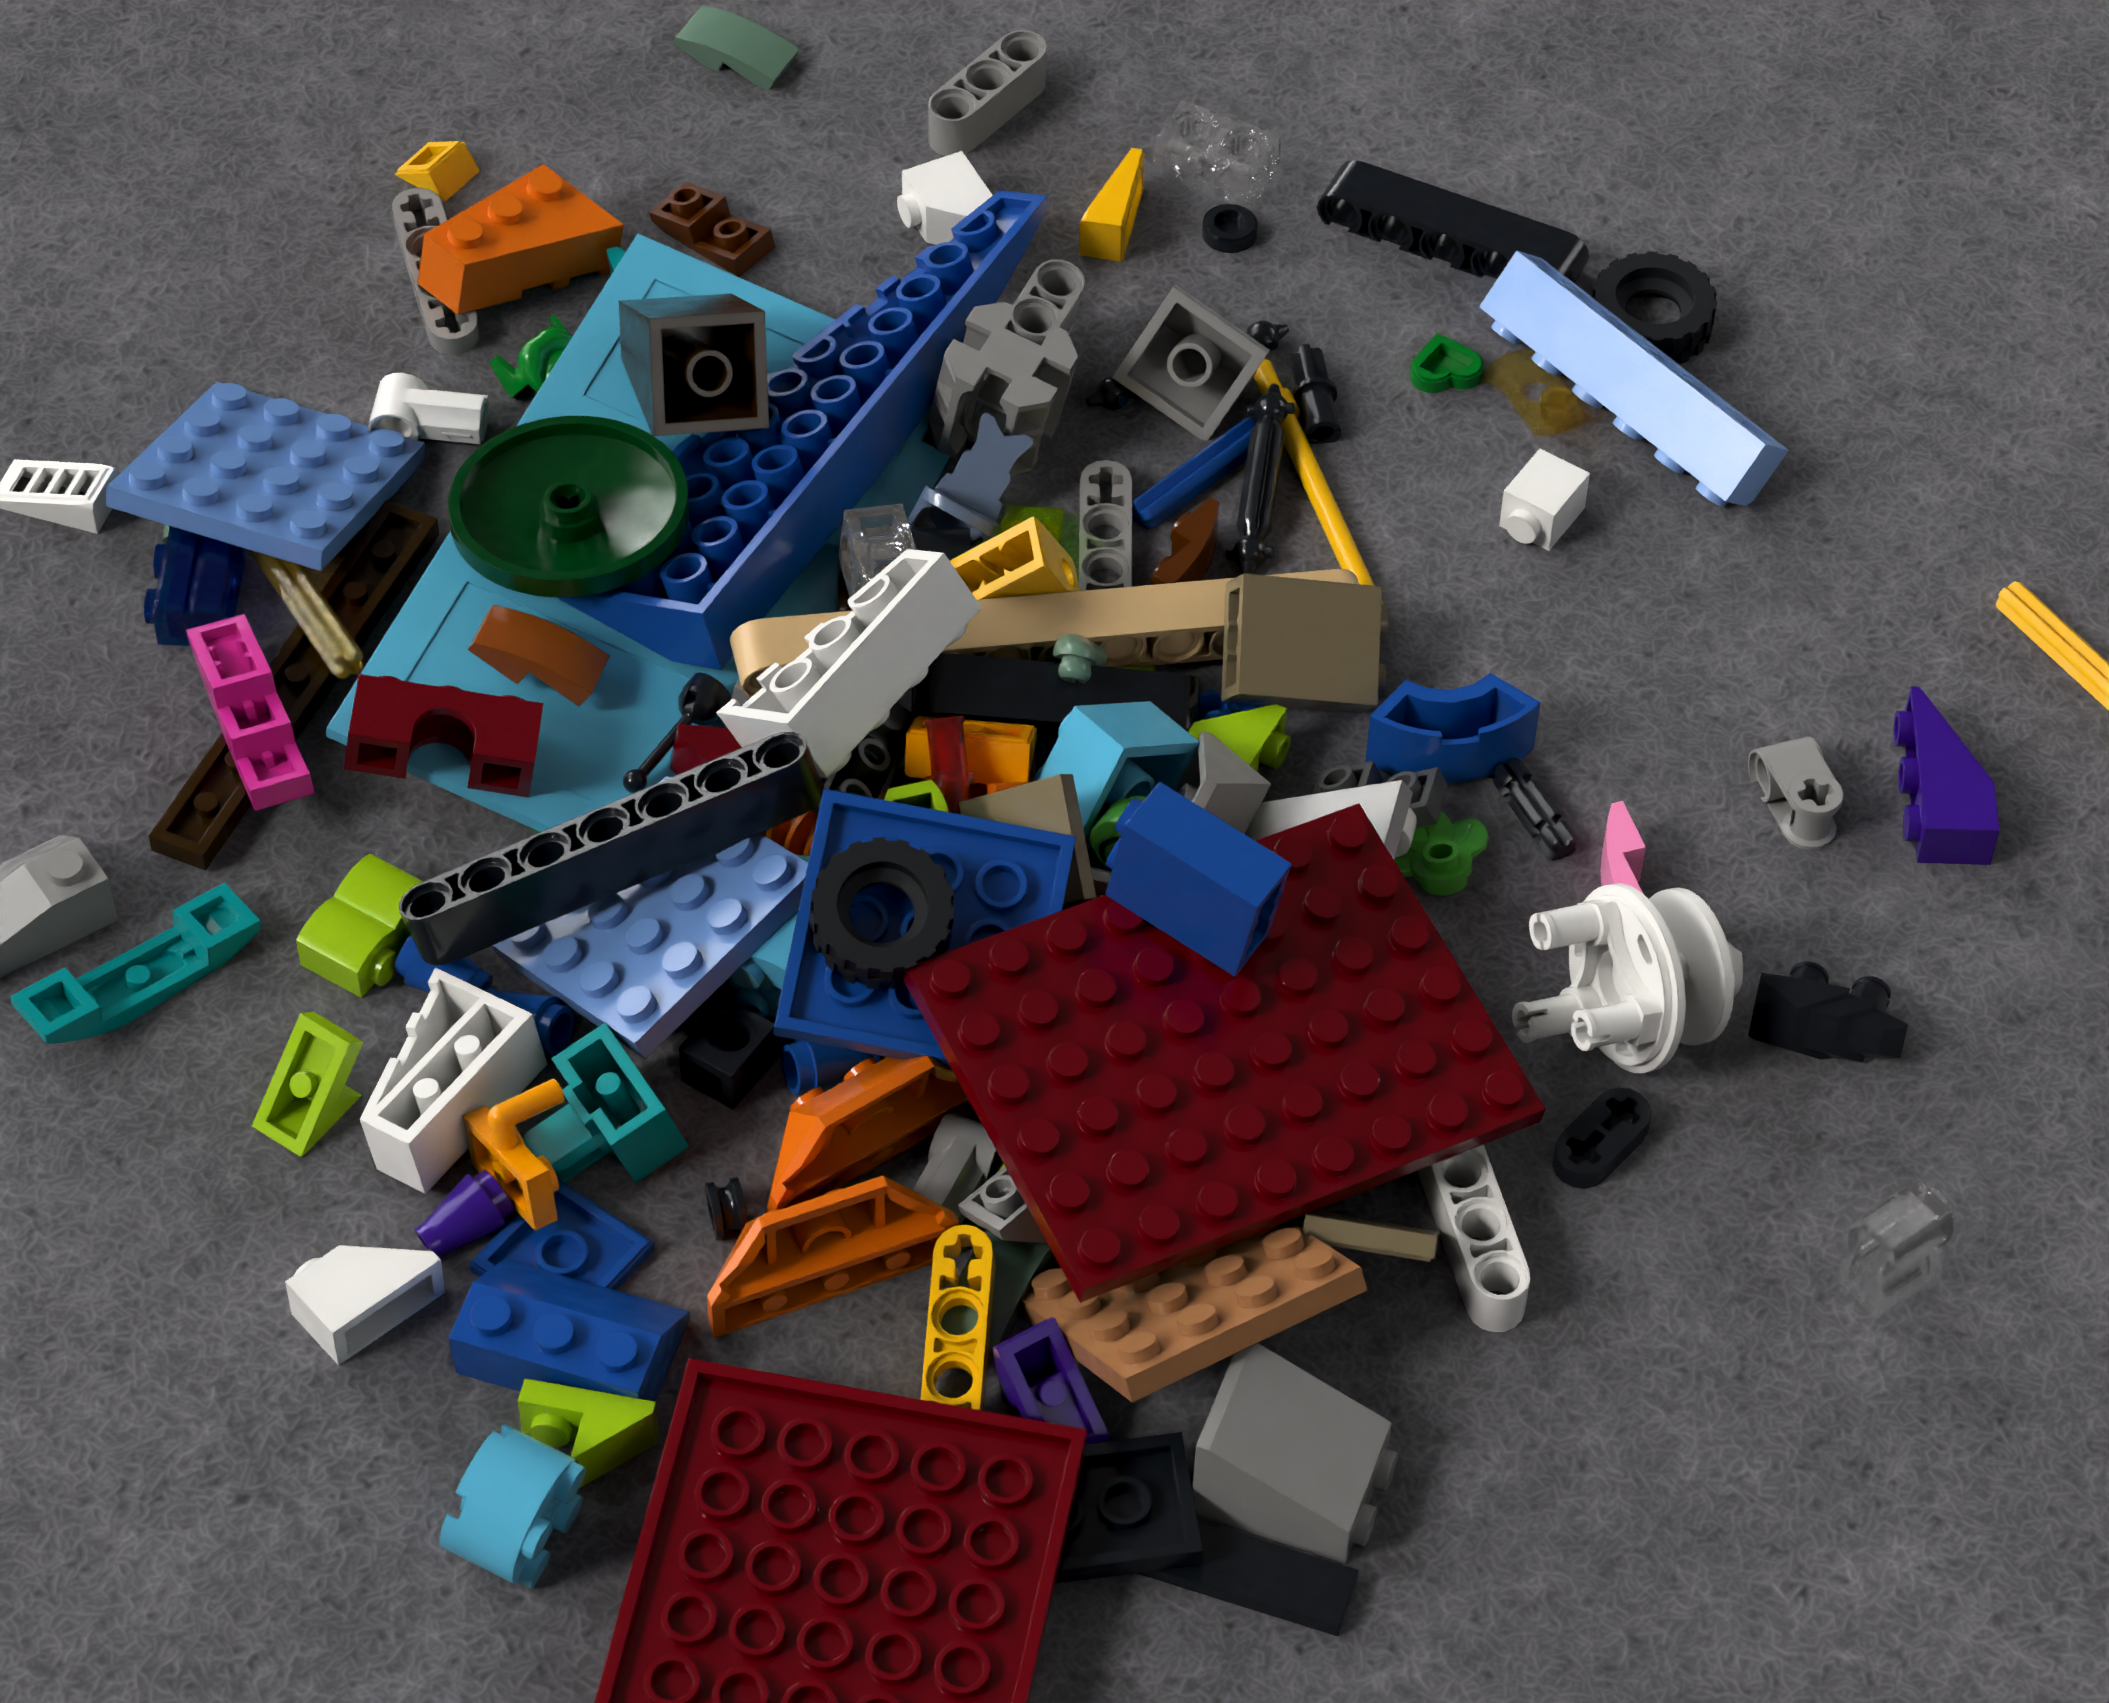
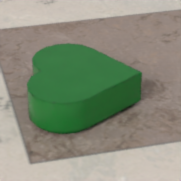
M1437 333L1413 359L1410 368V381L1413 386L1426 393L1442 392L1449 387L1467 390L1474 388L1481 382L1484 373V361L1475 351Z

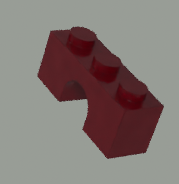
M358 674L348 731L344 769L406 779L408 762L414 751L426 744L443 743L457 748L467 758L470 766L467 788L529 798L544 703L527 701L513 695L495 696L464 691L449 685L439 687L407 682L393 676L376 677Z

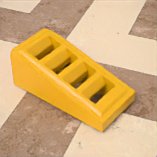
M1130 149L1084 213L1079 223L1080 256L1118 262L1124 260L1144 189L1145 154L1142 153V149Z

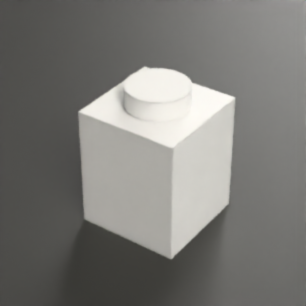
M1539 449L1504 490L1499 526L1506 529L1518 542L1524 544L1534 543L1550 551L1585 509L1590 473Z

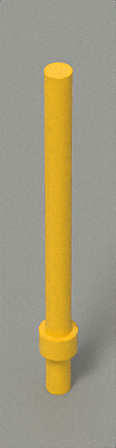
M1264 359L1253 378L1261 395L1265 394L1270 385L1275 383L1279 385L1281 395L1286 399L1287 403L1293 402L1295 404V413L1288 414L1285 421L1281 423L1285 433L1284 446L1341 569H1347L1355 573L1361 585L1375 586L1297 419L1300 410L1293 394L1289 389L1283 388L1271 361Z

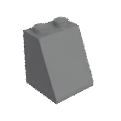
M1259 1343L1233 1354L1196 1445L1192 1491L1196 1515L1346 1564L1353 1543L1366 1546L1377 1513V1507L1369 1505L1374 1488L1386 1491L1395 1470L1398 1452L1388 1449L1392 1422Z

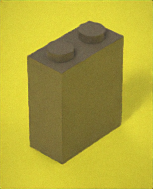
M1246 573L1227 582L1221 702L1262 706L1278 704L1285 708L1362 713L1378 706V699L1382 698L1386 686V668L1383 663H1379L1380 640L1384 639L1389 621L1388 608L1386 604H1382V586Z

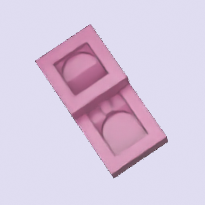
M1624 802L1612 803L1602 849L1601 886L1621 883L1632 886L1642 892L1638 881L1641 878L1646 846Z

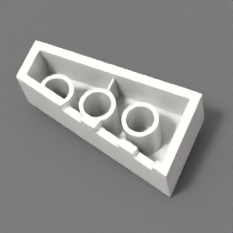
M905 550L847 600L852 609L847 616H839L826 623L821 622L804 637L809 644V648L783 668L775 662L756 679L763 688L742 706L733 698L717 711V715L740 746L743 748L781 732H795L801 734L806 739L820 777L828 778L831 774L842 769L849 762L852 750L870 731L875 730L887 720L891 707L908 689L916 686L926 677L930 664L946 647L954 644L964 635L967 629L966 625L982 608L946 555L941 552Z

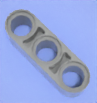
M1028 30L1012 31L1000 38L932 94L928 103V142L936 153L948 156L960 151L964 154L971 152L1042 93L1046 87L1047 44L1044 38Z

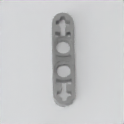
M411 188L402 191L392 202L394 227L428 340L435 350L443 354L460 355L468 352L476 346L479 340L476 310L457 315L437 298L427 294L428 291L418 284L421 258L416 256V253L422 250L424 234L447 221L442 201L435 192L429 189ZM421 210L423 215H425L426 226L417 228L412 211ZM454 313V319L457 328L460 330L459 332L450 333L446 327L444 315Z
M1095 461L1087 465L1081 473L1078 576L1080 591L1132 587V477L1130 471L1116 461ZM1102 482L1111 483V504H1100V483ZM1108 525L1115 527L1121 533L1113 539H1100L1093 536L1090 531L1097 526ZM1099 569H1109L1117 572L1121 577L1113 583L1104 584L1093 580L1090 575Z

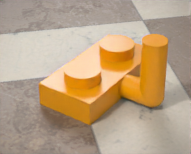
M555 1079L548 1080L493 1106L491 1109L484 1105L463 1115L473 1166L478 1172L485 1169L494 1177L511 1200L515 1210L535 1231L558 1220L553 1193L559 1190V1182L548 1159L543 1155L536 1157L525 1146L523 1138L516 1128V1124L565 1101L562 1088Z

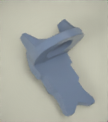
M988 413L982 414L979 421L977 439L972 449L962 453L953 474L947 472L935 488L928 485L925 486L906 523L914 526L926 508H929L931 522L937 528L970 527L971 542L982 538V543L999 535L1003 530V527L996 522L1003 505L999 498L1011 481L1010 469L1015 461L1032 447L1034 443L1033 438L1026 434L1006 436L1002 433L994 416Z

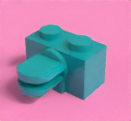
M603 1023L551 1058L568 1084L562 1091L569 1104L528 1130L524 1135L525 1146L536 1157L540 1155L546 1157L552 1165L557 1178L564 1183L612 1151H614L633 1181L637 1183L689 1147L660 1100L606 1023Z

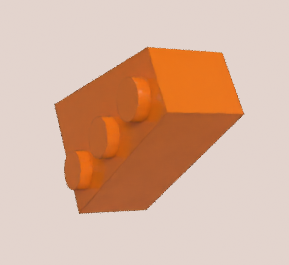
M542 164L426 232L423 239L418 284L457 315L521 299L523 290L548 283L553 290L567 287L572 277L595 271L600 276L610 273L606 249L616 246L620 248L624 224L545 164Z

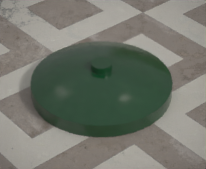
M560 416L540 419L516 426L496 435L477 448L464 461L454 476L449 489L448 516L450 530L455 546L463 559L476 572L495 584L520 593L542 597L568 598L598 594L627 585L643 577L665 561L674 551L685 533L689 520L687 479L679 460L673 452L656 437L640 428L617 420L593 416Z

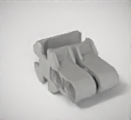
M1051 259L1042 262L1036 268L1013 305L1007 302H999L973 308L965 321L967 328L963 343L953 339L945 351L927 426L938 451L956 459L967 440L975 443L982 414L988 413L995 417L1004 435L1026 434L1033 438L1034 443L1032 447L1015 461L1009 472L1011 476L1032 470L1039 458L1038 450L1042 436L1051 438L1060 424L1078 359L1077 351L1070 336L1083 293L1085 279L1077 266L1061 259Z

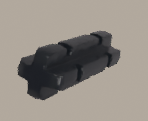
M1512 758L1506 763H1500L1494 769L1493 783L1503 797L1510 796L1512 798L1508 804L1533 838L1540 837L1541 840L1537 845L1545 856L1554 861L1572 854L1576 850L1577 836L1567 822L1563 820L1558 821L1562 815L1538 782L1535 780L1529 781L1532 774L1525 764L1517 758Z

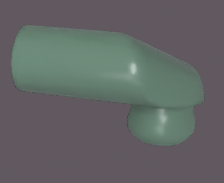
M1078 634L1062 635L1057 639L1053 649V655L1061 660L1058 674L1061 679L1075 683L1078 680L1081 683H1085L1091 677V666L1105 667L1107 663L1106 651Z

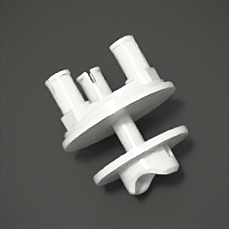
M1615 883L1601 886L1592 891L1584 902L1577 903L1574 906L1535 913L1530 917V936L1537 949L1548 950L1569 945L1571 985L1563 989L1559 996L1531 1002L1523 1001L1515 1004L1512 1011V1021L1514 1028L1530 1026V1028L1520 1029L1517 1033L1522 1042L1529 1043L1536 1039L1570 1033L1579 1049L1590 1051L1599 1047L1607 1057L1626 1071L1632 1073L1655 1071L1670 1061L1679 1043L1692 1046L1709 1043L1719 1037L1724 1031L1731 1016L1734 997L1742 985L1744 966L1742 952L1726 940L1719 921L1705 901L1688 889H1665L1655 893L1648 899L1642 892L1626 884Z

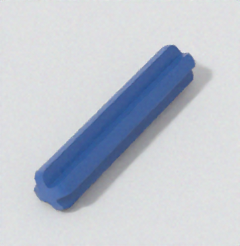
M1245 418L1133 500L1132 519L1148 530L1155 528L1247 460L1250 433L1257 423L1252 418Z

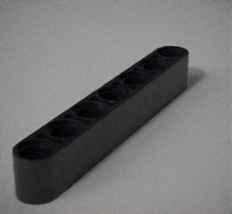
M795 732L774 734L421 882L410 888L402 896L399 902V912L421 958L431 965L448 964L801 816L816 808L821 802L825 787L806 739L801 734Z

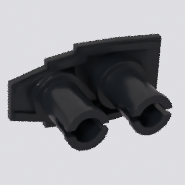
M1804 961L1797 963L1792 967L1790 971L1791 976L1789 977L1761 973L1748 1036L1752 1039L1820 1060L1835 1058L1863 1063L1864 1058H1901L1908 1024L1885 1013L1890 1002L1888 999L1891 997V990L1882 979L1873 976L1861 977L1853 983L1852 991L1849 994L1850 988L1828 984L1829 975L1827 971L1815 962Z

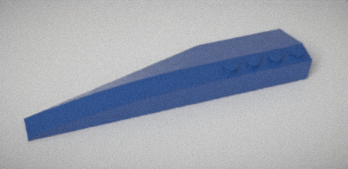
M999 190L951 228L953 234L951 241L940 243L934 247L930 245L915 257L917 267L900 280V278L891 276L875 288L878 298L869 306L864 308V306L855 304L793 353L794 365L792 367L780 370L774 374L769 372L767 374L769 428L708 432L702 438L692 433L678 444L672 452L679 460L687 479L689 520L685 533L674 551L654 570L627 585L593 595L557 598L672 662L722 670L733 657L730 645L732 632L738 626L751 620L764 618L875 482L933 403L945 351L953 339L963 343L967 328L965 321L975 306L993 304L998 301L1050 206L1048 196Z

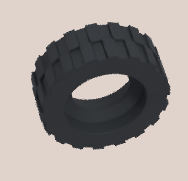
M1647 251L1646 254H1637L1636 252L1627 254L1623 259H1615L1609 263V267L1606 270L1602 269L1598 274L1597 282L1594 283L1592 298L1676 363L1682 364L1688 362L1689 358L1693 355L1698 356L1703 351L1704 344H1708L1710 341L1717 306V293L1715 286H1711L1709 283L1710 278L1707 274L1700 272L1697 269V265L1692 262L1679 259V256L1669 253L1668 255H1663L1652 251ZM1636 296H1659L1676 303L1680 310V318L1677 321L1665 324L1646 323L1628 315L1625 312V306L1630 299Z
M885 837L873 838V841L861 843L860 840L849 844V849L842 853L838 851L829 859V865L826 869L822 868L816 878V888L812 890L810 908V931L814 932L813 944L817 952H821L825 957V964L833 972L837 970L844 975L843 979L852 984L858 982L867 985L866 988L878 990L880 986H891V989L903 987V979L908 969L917 967L918 962L928 961L930 958L942 954L944 947H948L955 907H953L954 893L952 885L947 884L946 872L941 865H936L930 859L931 855L922 848L917 850L909 846L910 842L900 839L897 842L887 841ZM876 884L891 885L900 889L908 896L914 908V921L909 931L901 938L888 943L873 942L864 938L855 930L850 919V906L855 896L863 889Z

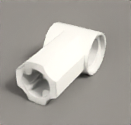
M392 373L380 381L368 431H371L373 428L391 429L400 432L404 437L414 440L421 438L481 444L484 441L488 425V395L430 390L421 379L413 375Z

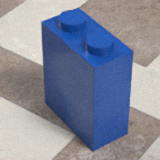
M1159 781L1144 801L1137 797L1133 798L1122 812L1116 824L1115 831L1121 834V838L1111 850L1106 861V866L1112 869L1105 895L1236 977L1270 933L1292 864Z

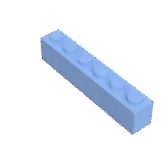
M1516 251L1479 306V308L1495 319L1491 328L1496 333L1516 345H1520L1523 341L1535 351L1531 359L1539 367L1556 377H1560L1563 373L1576 383L1572 392L1577 397L1594 408L1600 409L1602 405L1616 415L1613 424L1620 431L1637 441H1642L1643 438H1646L1658 448L1654 454L1658 461L1679 474H1683L1685 470L1700 481L1696 486V490L1718 506L1725 507L1727 502L1747 506L1753 502L1789 451L1540 257Z

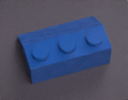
M503 1259L473 1281L448 1340L457 1374L519 1392L525 1378L655 1401L690 1320V1311Z

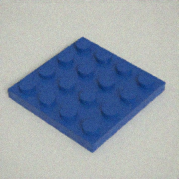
M823 789L774 1025V1035L902 1060L930 1056L950 1066L905 983L903 987L891 989V986H880L879 990L866 988L867 985L858 982L852 984L844 980V975L837 970L833 972L825 964V957L821 952H817L813 944L814 932L810 931L812 890L816 888V878L822 868L826 869L829 865V859L838 851L840 853L849 849V844L860 840L861 843L873 841V838L885 837L887 841L897 842L900 839L910 842L909 846L917 850L922 848L931 855L930 859L936 865L940 864L944 869L947 884L952 885L954 893L953 907H955L951 938L948 947L943 949V953L1062 911L1076 836ZM876 884L863 889L855 896L850 906V919L855 930L864 938L873 942L888 943L901 938L909 931L914 921V908L908 896L900 889L891 885Z

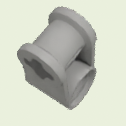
M1806 736L1750 751L1748 756L1749 777L1752 783L1759 782L1766 795L1761 797V800L1767 803L1785 838L1796 847L1806 850H1819L1829 846L1835 839L1837 830L1833 815L1841 808L1844 793L1841 785L1837 782L1825 762L1817 741L1811 736Z

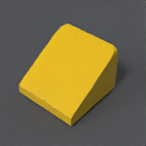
M428 142L398 168L395 175L418 188L429 189L435 192L442 201L446 202L480 170L464 142Z

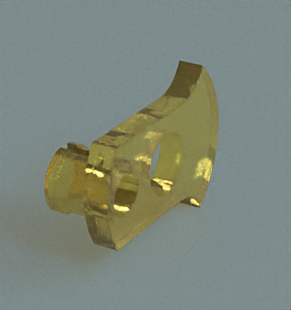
M1519 350L1499 357L1488 366L1482 376L1481 383L1491 384L1499 388L1535 436H1550L1564 433L1573 429L1585 418V412L1577 403L1576 397L1572 396L1573 393L1565 387L1559 377L1548 373L1531 359L1535 353L1534 350ZM1533 382L1542 383L1549 387L1540 395V402L1527 400L1521 395L1520 389L1524 385Z

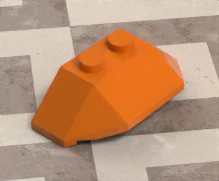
M930 1056L904 1060L886 1057L879 1062L875 1057H871L854 1066L844 1076V1082L826 1092L821 1087H818L800 1096L790 1107L765 1213L775 1209H784L843 1187L934 1135L940 1121L947 1112L952 1111L965 1117L975 1112L952 1068Z
M883 1175L846 1188L831 1190L823 1196L784 1209L769 1211L745 1224L707 1295L709 1329L713 1338L931 1265L936 1241L944 1231L953 1226H958L959 1220L954 1211Z

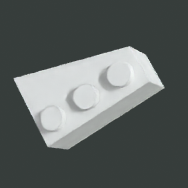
M436 967L428 981L430 993L420 1013L413 1012L405 1027L408 1037L397 1059H389L360 1117V1122L377 1170L424 1194L435 1185L469 1148L463 1115L484 1105L491 1109L493 1106L519 1095L547 1065L531 1013Z

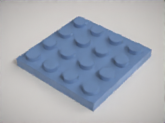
M216 382L106 486V507L322 571L378 512L385 500L388 501L416 472L425 456V442L404 437L400 432L391 429L373 428L371 431H368L367 425L353 422L344 415L322 413L299 406L290 399H275L247 391L238 384Z
M666 776L660 782L667 780L671 777ZM758 833L494 944L492 948L512 968L551 995L559 997L563 1003L599 1027L606 1023L618 1041L646 1059L798 911L808 862L763 834Z

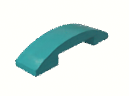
M224 882L172 910V928L76 979L64 967L10 996L11 1005L46 1044L72 1042L109 1032L130 1023L224 965L261 929V920Z

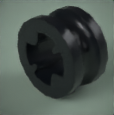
M738 1177L729 1178V1183L724 1187H718L714 1182L705 1183L707 1207L715 1240H723L725 1234L731 1230L737 1231L740 1235L745 1224L748 1223V1218Z

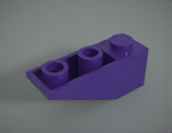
M1911 686L1905 711H1896L1893 726L1895 747H1905L1906 757H1901L1899 762V793L1910 794L1911 805H1906L1904 809V841L1915 842L1917 863L1991 865L2000 832L1994 782L1920 687Z

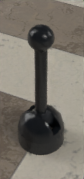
M699 672L695 673L685 684L678 697V709L682 717L638 769L628 771L624 775L623 786L628 792L636 793L646 788L647 776L673 747L678 724L691 725L694 723L698 726H709L720 719L716 712L732 699L729 691L720 681L706 673Z

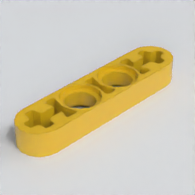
M966 1224L953 1226L944 1231L935 1244L920 1400L984 1411L996 1261L990 1239L985 1232L975 1226ZM966 1246L973 1247L975 1257L979 1258L973 1259L969 1263L967 1279L970 1288L958 1286V1271L954 1259H951L959 1257L961 1247ZM963 1305L976 1311L978 1314L977 1324L970 1332L963 1335H953L943 1330L941 1321L949 1309ZM948 1369H964L973 1377L971 1388L961 1397L947 1398L936 1390L937 1379Z

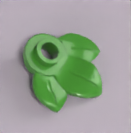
M1440 811L1436 824L1415 828L1408 852L1402 856L1395 857L1394 861L1403 876L1414 877L1425 892L1439 896L1454 894L1466 886L1468 877L1473 870V858L1487 847L1488 832L1483 823L1476 818L1465 819L1452 824L1445 813Z

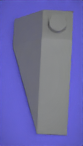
M59 835L0 865V978L118 921L109 878L80 837Z

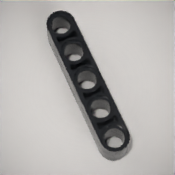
M1352 160L1341 165L1317 205L1318 215L1322 222L1327 225L1334 222L1348 227V232L1379 243L1382 239L1400 245L1399 250L1425 259L1432 260L1435 257L1451 263L1450 267L1480 278L1487 275L1498 279L1515 252L1520 251L1544 259L1575 284L1589 259V251L1585 243L1578 236L1568 231L1363 161Z
M940 653L928 667L929 670L926 677L913 687V720L917 716L1034 725V728H1037L1038 735L1059 736V727L1074 706L1151 701L1188 732L1194 722L1200 721V679L1196 676L1182 673L1091 666V677L1087 682L1081 683L1076 680L1075 683L1061 679L1058 674L1060 663Z

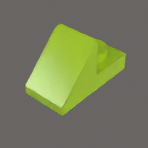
M314 1011L300 1013L252 1127L298 1156L303 1157L362 1096L345 1084L363 1041Z
M524 1378L518 1398L522 1432L530 1434L531 1437L551 1447H562L567 1445L569 1441L575 1442L571 1457L577 1459L580 1465L586 1467L585 1476L580 1487L641 1454L657 1443L659 1427L655 1401Z

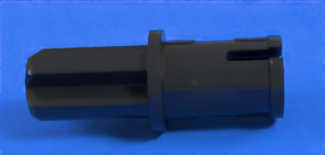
M1309 344L1299 345V351L1292 353L1290 356L1295 382L1292 394L1301 410L1305 426V436L1309 444L1336 442L1341 436V427L1337 420L1334 404L1337 399V387L1328 377L1322 350L1320 348H1311Z

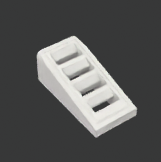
M14 459L0 482V509L98 534L113 509L106 507V486L118 476V470L115 467L94 463ZM21 476L30 478L23 492H13ZM42 482L49 483L44 493H36ZM61 487L67 488L64 494H58ZM80 491H81V492H85V495H78V494H79Z

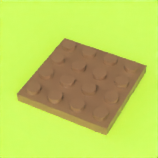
M1287 1221L1081 1303L1061 1268L1044 1271L1032 1280V1287L1022 1298L1021 1316L1031 1326L1054 1317L1073 1358L1133 1403L1367 1291V1287L1359 1265L1311 1234L1302 1236L1303 1229L1291 1221Z

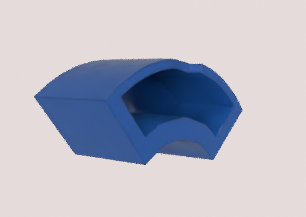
M1492 673L1473 685L1452 690L1426 688L1405 680L1370 715L1365 763L1374 761L1379 770L1391 775L1403 771L1417 772L1438 767L1446 783L1472 781L1495 774L1494 769L1500 763H1506L1512 758L1521 760L1534 749L1541 702Z

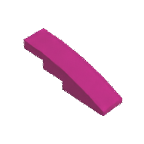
M245 614L186 630L209 699L254 810H261L315 794L310 772L295 742L291 721L277 694L272 671Z

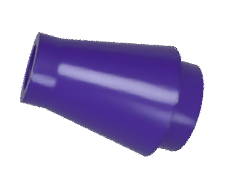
M483 1169L474 1177L466 1174L432 1214L416 1227L414 1231L423 1245L441 1259L447 1253L505 1227L504 1219L515 1211V1207L494 1177L487 1170Z

